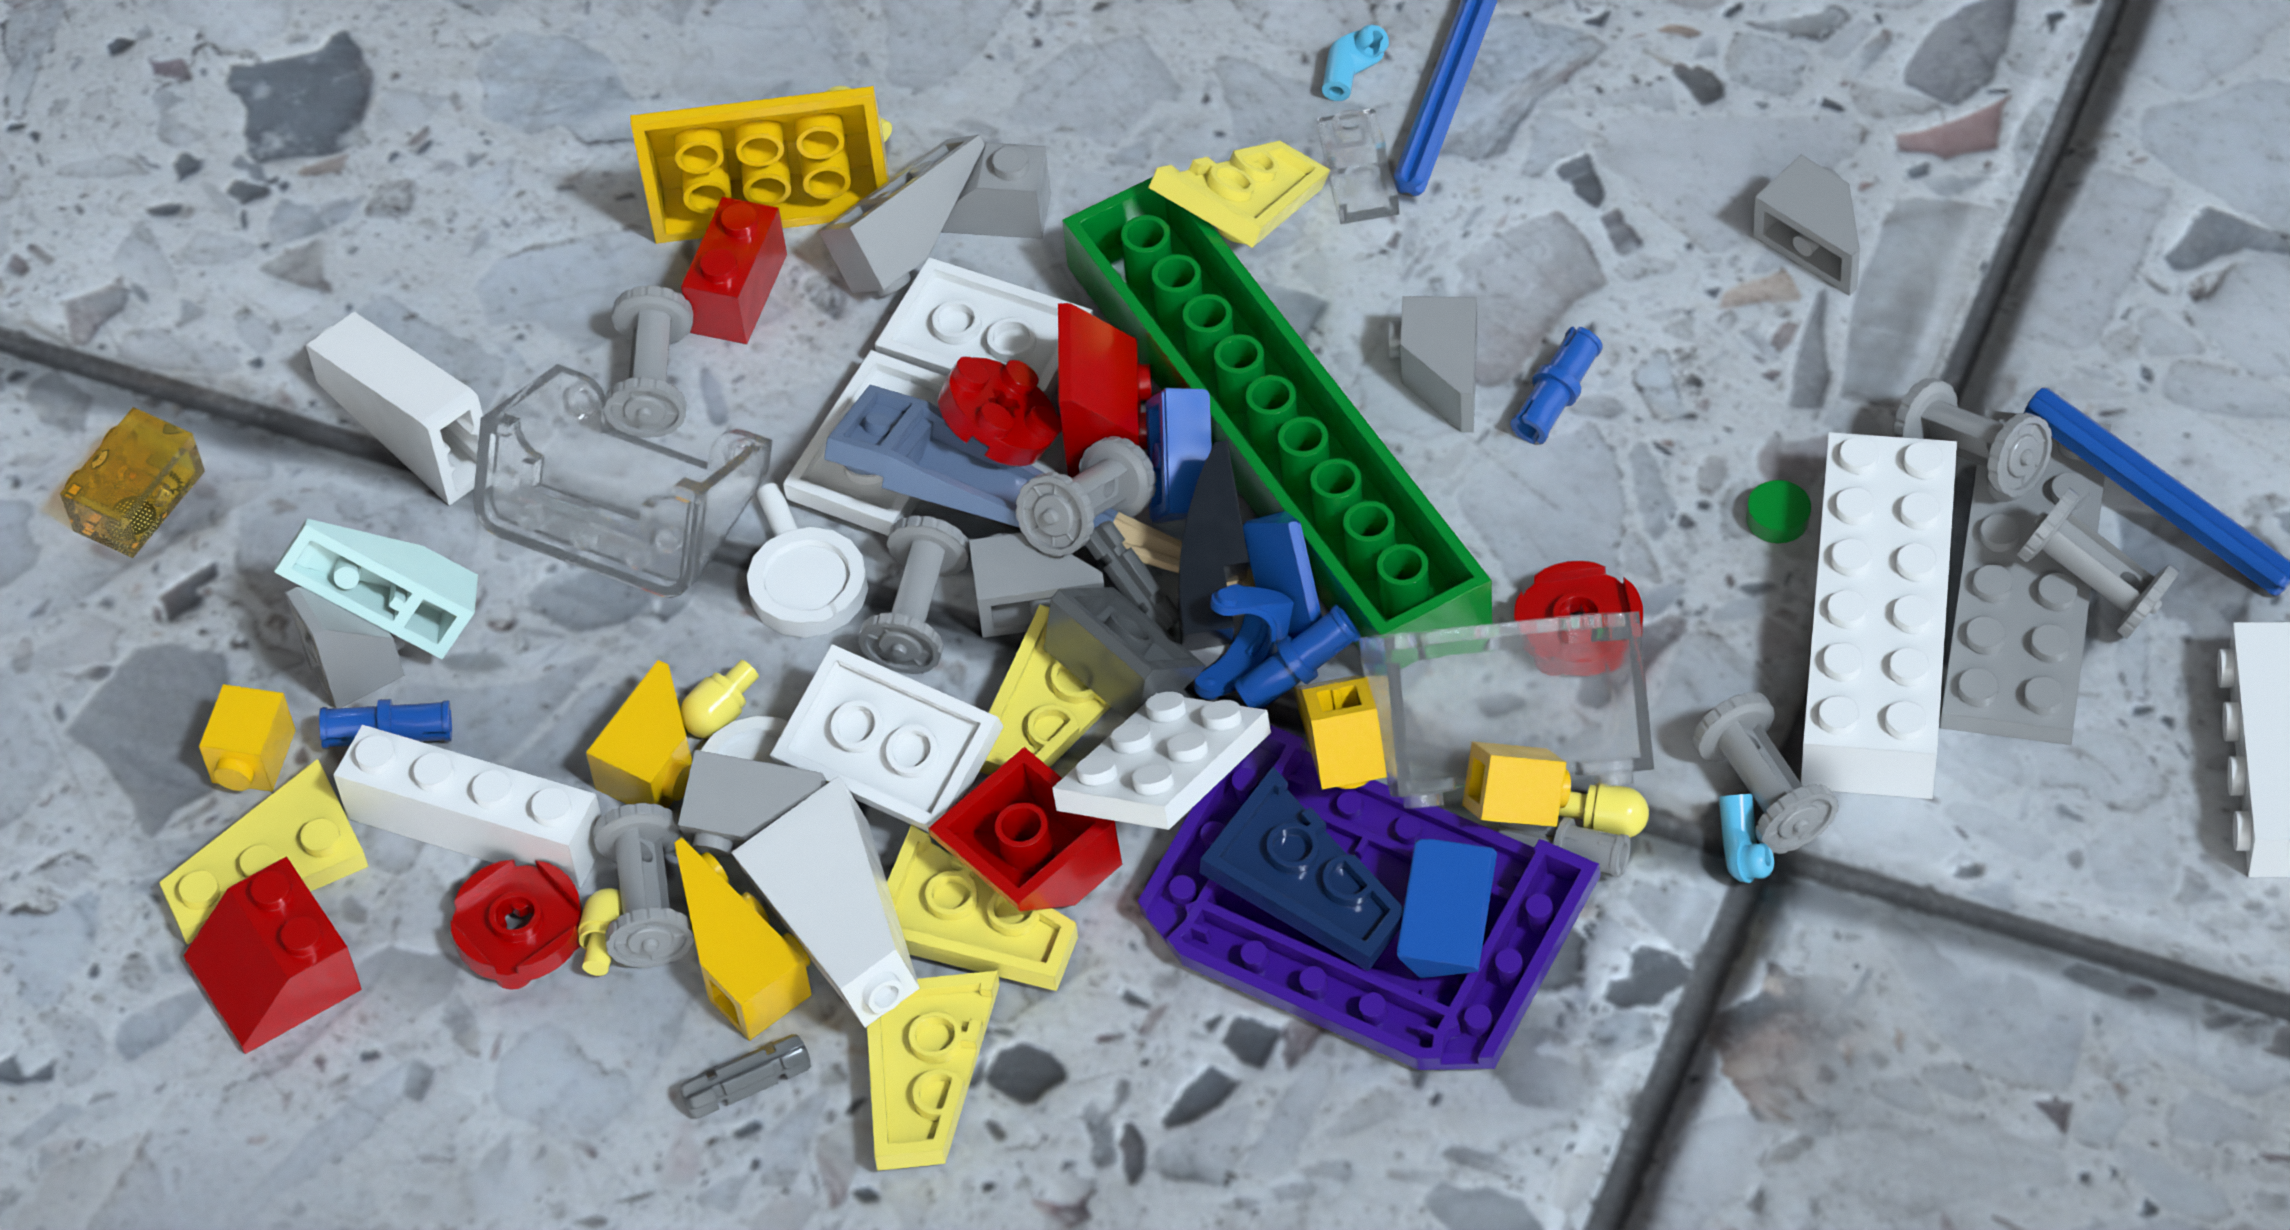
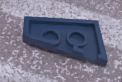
M1272 767L1201 857L1199 873L1359 967L1369 971L1401 929L1404 907L1355 854L1347 855L1326 832V823L1311 807L1306 810L1287 790L1288 782Z

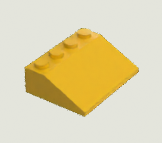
M874 86L630 115L631 129L656 244L703 238L722 196L779 207L782 228L830 223L889 181L883 129Z

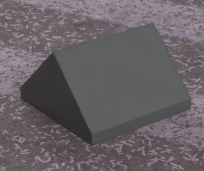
M1114 587L1058 589L1051 599L1044 650L1126 720L1143 706L1147 699L1156 693H1179L1200 675L1206 666Z

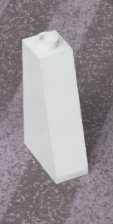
M356 312L351 313L334 326L324 329L318 337L306 344L317 384L448 506L498 472L479 398L470 387Z
M839 776L731 852L759 896L787 931L799 941L810 960L865 1028L886 1012L894 1009L900 1002L920 988L869 823L846 784Z

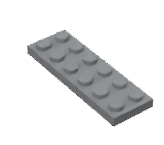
M1985 410L1984 417L2005 424L2018 413ZM2098 423L2111 432V424ZM2052 437V451L2048 466L2045 468V472L2040 481L2036 483V486L2032 490L2027 491L2023 496L2010 497L1996 491L1989 481L1987 467L1977 464L1941 714V729L2066 745L2072 744L2091 587L2043 550L2028 562H2025L2017 554L2038 528L2034 521L2042 512L2049 514L2069 487L2080 495L2071 513L2098 533L2105 475Z

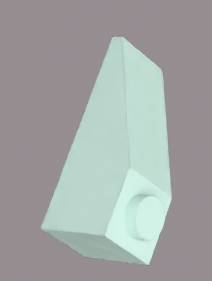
M307 518L275 565L274 572L440 659L444 658L475 613L478 574L425 546Z

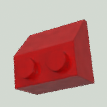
M1058 303L1059 407L1067 473L1072 478L1080 472L1079 463L1080 459L1083 458L1085 450L1105 437L1118 436L1122 439L1126 438L1143 450L1147 449L1146 412H1141V401H1148L1149 398L1153 397L1152 373L1150 363L1139 364L1137 339L1071 303Z
M1025 747L928 828L929 835L1019 912L1075 906L1123 865L1115 821L1057 811L1052 788L1062 777Z
M287 856L229 887L183 955L186 964L245 1054L362 990L347 945Z

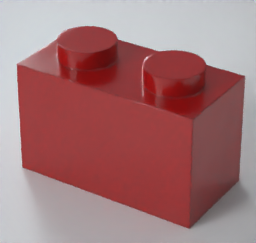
M722 196L681 285L682 295L691 303L693 310V325L690 333L748 344L787 256L779 207Z

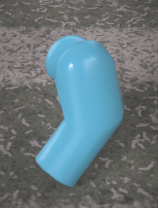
M1374 24L1366 25L1361 30L1349 33L1332 44L1328 52L1322 84V93L1325 97L1333 101H1343L1350 97L1354 75L1377 64L1383 58L1384 52L1389 46V37L1384 29Z
M1752 794L1720 796L1722 840L1728 872L1733 878L1745 883H1751L1754 878H1766L1773 870L1774 856L1772 850L1766 844H1757Z

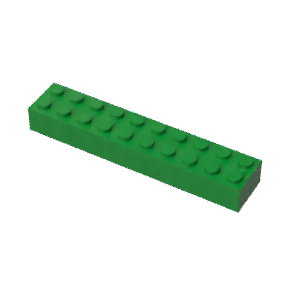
M1153 177L1062 220L1069 270L1111 325L1137 339L1139 362L1141 364H1151L1152 379L1161 391L1165 388L1205 389L1209 392L1211 445L1213 447L1215 442L1228 441L1236 489L1257 517L1260 518L1286 511L1301 523L1317 596L1329 611L1335 605H1338L1350 617L1361 635V639L1353 643L1383 682L1492 626V580L1210 223L1148 188Z

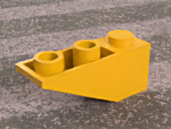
M1354 675L1293 687L1322 790L1333 787L1353 789L1365 785L1370 780L1387 777L1378 713L1367 677Z
M681 837L674 844L708 999L748 1041H751L812 995L806 967L810 965V959L805 949L793 935L785 933L783 936H780L769 925V918L765 910L753 895L745 892L740 896L729 885L726 872L713 855L709 852L699 855Z

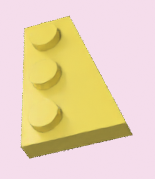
M1279 140L1234 150L1230 160L1221 163H1215L1207 156L1194 159L1189 170L1179 172L1173 165L1158 167L1148 188L1217 227L1218 232L1226 239L1235 243L1246 244L1253 248L1322 190L1330 169Z
M1039 605L988 712L997 716L1004 726L979 771L989 776L1023 747L1027 748L1048 767H1051L1111 708L1110 705L1044 650L1050 609L1044 605Z
M318 759L159 882L186 945L193 942L229 887L286 856L310 892L368 867L363 849Z
M911 824L887 881L909 955L977 972L998 970V976L1001 978L1057 991L1078 939L1076 922L1052 908L1019 912L955 856L931 843L929 834Z
M998 970L918 978L917 981L920 988L900 1002L894 1009L886 1012L867 1026L874 1154L877 1171L946 1163L1000 986Z

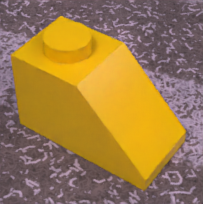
M660 660L656 661L586 752L595 789L625 804L648 803L668 808L674 800L682 799L686 791L692 758L669 664Z

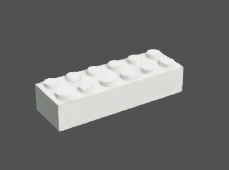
M1829 432L1801 772V784L1803 787L1811 784H1822L1831 791L1933 799L1938 747L1957 441Z

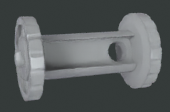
M655 285L634 287L631 290L621 293V296L616 298L612 311V322H614L613 326L624 338L632 340L629 379L614 384L613 388L607 391L604 414H606L607 421L614 428L623 431L625 434L643 438L661 437L676 431L678 427H681L686 418L687 404L684 395L678 391V388L666 383L669 344L678 342L685 335L689 334L693 325V310L691 303L682 294L674 292L670 288Z
M1936 378L1922 379L1909 389V392L1902 399L1895 416L1894 437L1957 441L1956 456L1987 467L1988 478L1992 483V487L1999 493L2010 497L2025 495L2027 491L2032 490L2036 483L2040 481L2045 468L2048 466L2052 451V432L2044 419L2030 413H2020L2012 419L2010 418L2005 424L1959 408L1957 405V395L1953 387Z
M1118 436L1105 437L1085 450L1083 458L1080 459V472L1078 475L1071 478L1065 474L1047 472L1039 474L1025 483L1016 499V518L1019 521V527L1023 535L1027 537L1029 543L1047 555H1069L1088 542L1094 529L1093 520L1106 510L1112 508L1128 517H1133L1146 509L1155 495L1156 475L1153 471L1152 462L1145 455L1142 448L1126 438L1122 439Z
M2069 487L2049 514L2042 512L2034 521L2038 528L2021 548L2017 556L2028 562L2043 550L2125 613L2120 620L2117 632L2128 639L2149 612L2155 614L2163 604L2160 598L2176 579L2180 571L2169 564L2154 576L2071 513L2080 495Z
M916 515L897 520V523L892 525L887 539L889 553L899 564L905 567L892 612L880 613V615L869 617L868 620L863 622L858 637L861 651L872 662L895 672L911 674L928 672L939 664L943 652L942 638L938 632L934 631V628L925 623L938 576L946 577L961 572L967 566L970 557L969 540L966 535L962 534L961 530L944 520Z
M1746 692L1721 702L1713 710L1709 711L1695 728L1692 738L1693 745L1701 757L1707 761L1714 760L1716 762L1728 759L1764 812L1755 829L1757 840L1760 843L1766 844L1773 854H1782L1798 849L1813 841L1818 835H1821L1836 817L1835 814L1838 812L1839 807L1837 804L1838 800L1825 785L1811 784L1805 787L1802 786L1766 733L1772 726V721L1775 718L1773 706L1763 694Z
M636 803L612 809L598 819L597 825L594 826L593 830L596 850L606 859L617 862L623 914L617 917V920L612 921L605 932L606 949L613 960L629 967L651 968L653 966L667 965L686 955L694 943V933L690 919H687V916L683 913L670 909L664 856L675 849L674 842L681 838V830L678 826L679 818L677 815H674L672 810L658 804Z

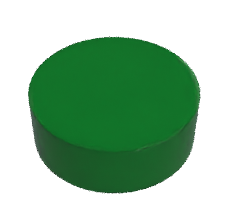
M1784 480L1764 482L1758 485L1748 498L1747 525L1751 532L1763 541L1775 544L1794 541L1802 536L1809 526L1811 501L1807 493L1792 482Z

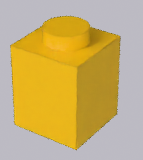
M226 684L222 685L199 745L212 783L220 784L235 791L256 789L273 792L296 731L284 693Z
M1472 741L1462 806L1480 820L1557 827L1559 810L1566 807L1571 791V777L1566 769L1567 762L1547 748Z

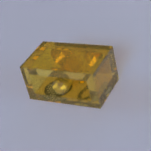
M133 407L117 426L112 427L106 433L100 447L84 466L71 474L60 496L74 532L134 558L203 475L205 469L193 433Z

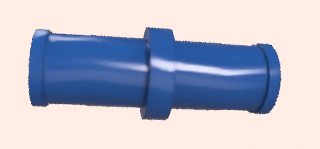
M1574 326L1570 327L1550 362L1541 365L1532 377L1533 389L1518 413L1510 421V426L1518 437L1531 444H1535L1536 441L1539 445L1543 444L1549 437V432L1564 408L1572 406L1581 394L1580 382L1603 349L1601 340L1594 333L1583 327H1578L1577 330Z
M1335 605L1330 609L1329 613L1294 639L1287 635L1276 644L1278 651L1245 676L1235 680L1234 686L1248 707L1265 710L1267 706L1302 681L1305 684H1309L1317 678V669L1351 643L1361 639L1360 632L1345 611L1339 608L1338 605Z
M378 699L377 706L332 709L322 707L319 712L320 739L322 740L321 745L323 749L350 746L362 725L419 742L443 740L445 742H452V713L449 700L436 703L393 705L392 699Z

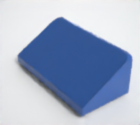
M1165 388L1146 402L1147 456L1152 462L1153 471L1156 475V491L1149 505V515L1152 523H1164L1187 518L1199 475L1212 449L1209 392L1205 389Z
M1283 511L1248 520L1243 523V531L1255 586L1281 592L1294 602L1288 636L1294 639L1321 619L1322 614L1301 523L1291 514Z
M1435 839L1416 840L1397 956L1419 978L1479 971L1497 852L1493 848Z

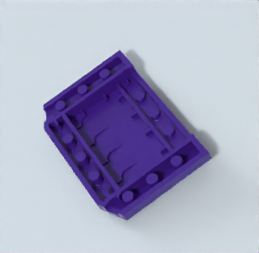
M1270 725L1271 733L1192 807L1137 901L1141 914L1183 966L1415 1069H1495L1601 876L1599 863L1540 838L1535 847H1532L1376 780H1370L1365 785L1353 789L1333 787L1322 790L1313 757L1307 751L1305 739ZM1272 767L1288 782L1287 790L1306 810L1311 807L1326 823V832L1347 855L1355 854L1403 907L1405 905L1416 840L1435 839L1493 848L1497 852L1479 971L1419 978L1397 956L1400 930L1371 969L1366 971L1200 874V859Z

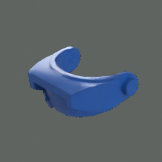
M1239 584L1230 585L1214 592L1210 600V607L1213 611L1223 616L1245 614L1240 631L1227 652L1215 664L1202 671L1195 678V692L1204 699L1212 700L1218 696L1235 691V680L1245 676L1278 651L1276 644L1288 635L1294 602L1278 591Z

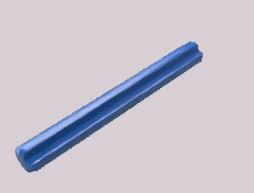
M1461 0L1393 174L1395 179L1394 188L1401 194L1408 192L1413 196H1419L1425 191L1498 0Z
M2041 388L2029 400L2024 413H2030L2044 419L2051 429L2053 439L2271 595L2279 596L2290 585V560L2049 388Z

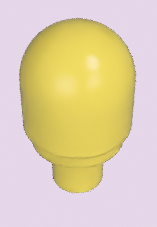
M741 659L725 676L715 672L710 677H705L685 697L681 705L680 712L686 730L696 737L707 739L713 733L735 721L742 713V708L746 705V700L742 694L759 678L756 670L749 663Z
M1600 783L1599 786L1590 784L1588 794L1570 791L1568 803L1565 808H1560L1559 816L1583 820L1584 828L1617 835L1625 834L1632 838L1645 828L1649 818V808L1645 798L1635 789Z
M604 888L596 891L587 899L578 927L579 943L586 950L582 967L584 971L591 975L603 976L609 971L612 957L609 956L606 949L605 932L612 921L617 920V917L623 915L620 890Z

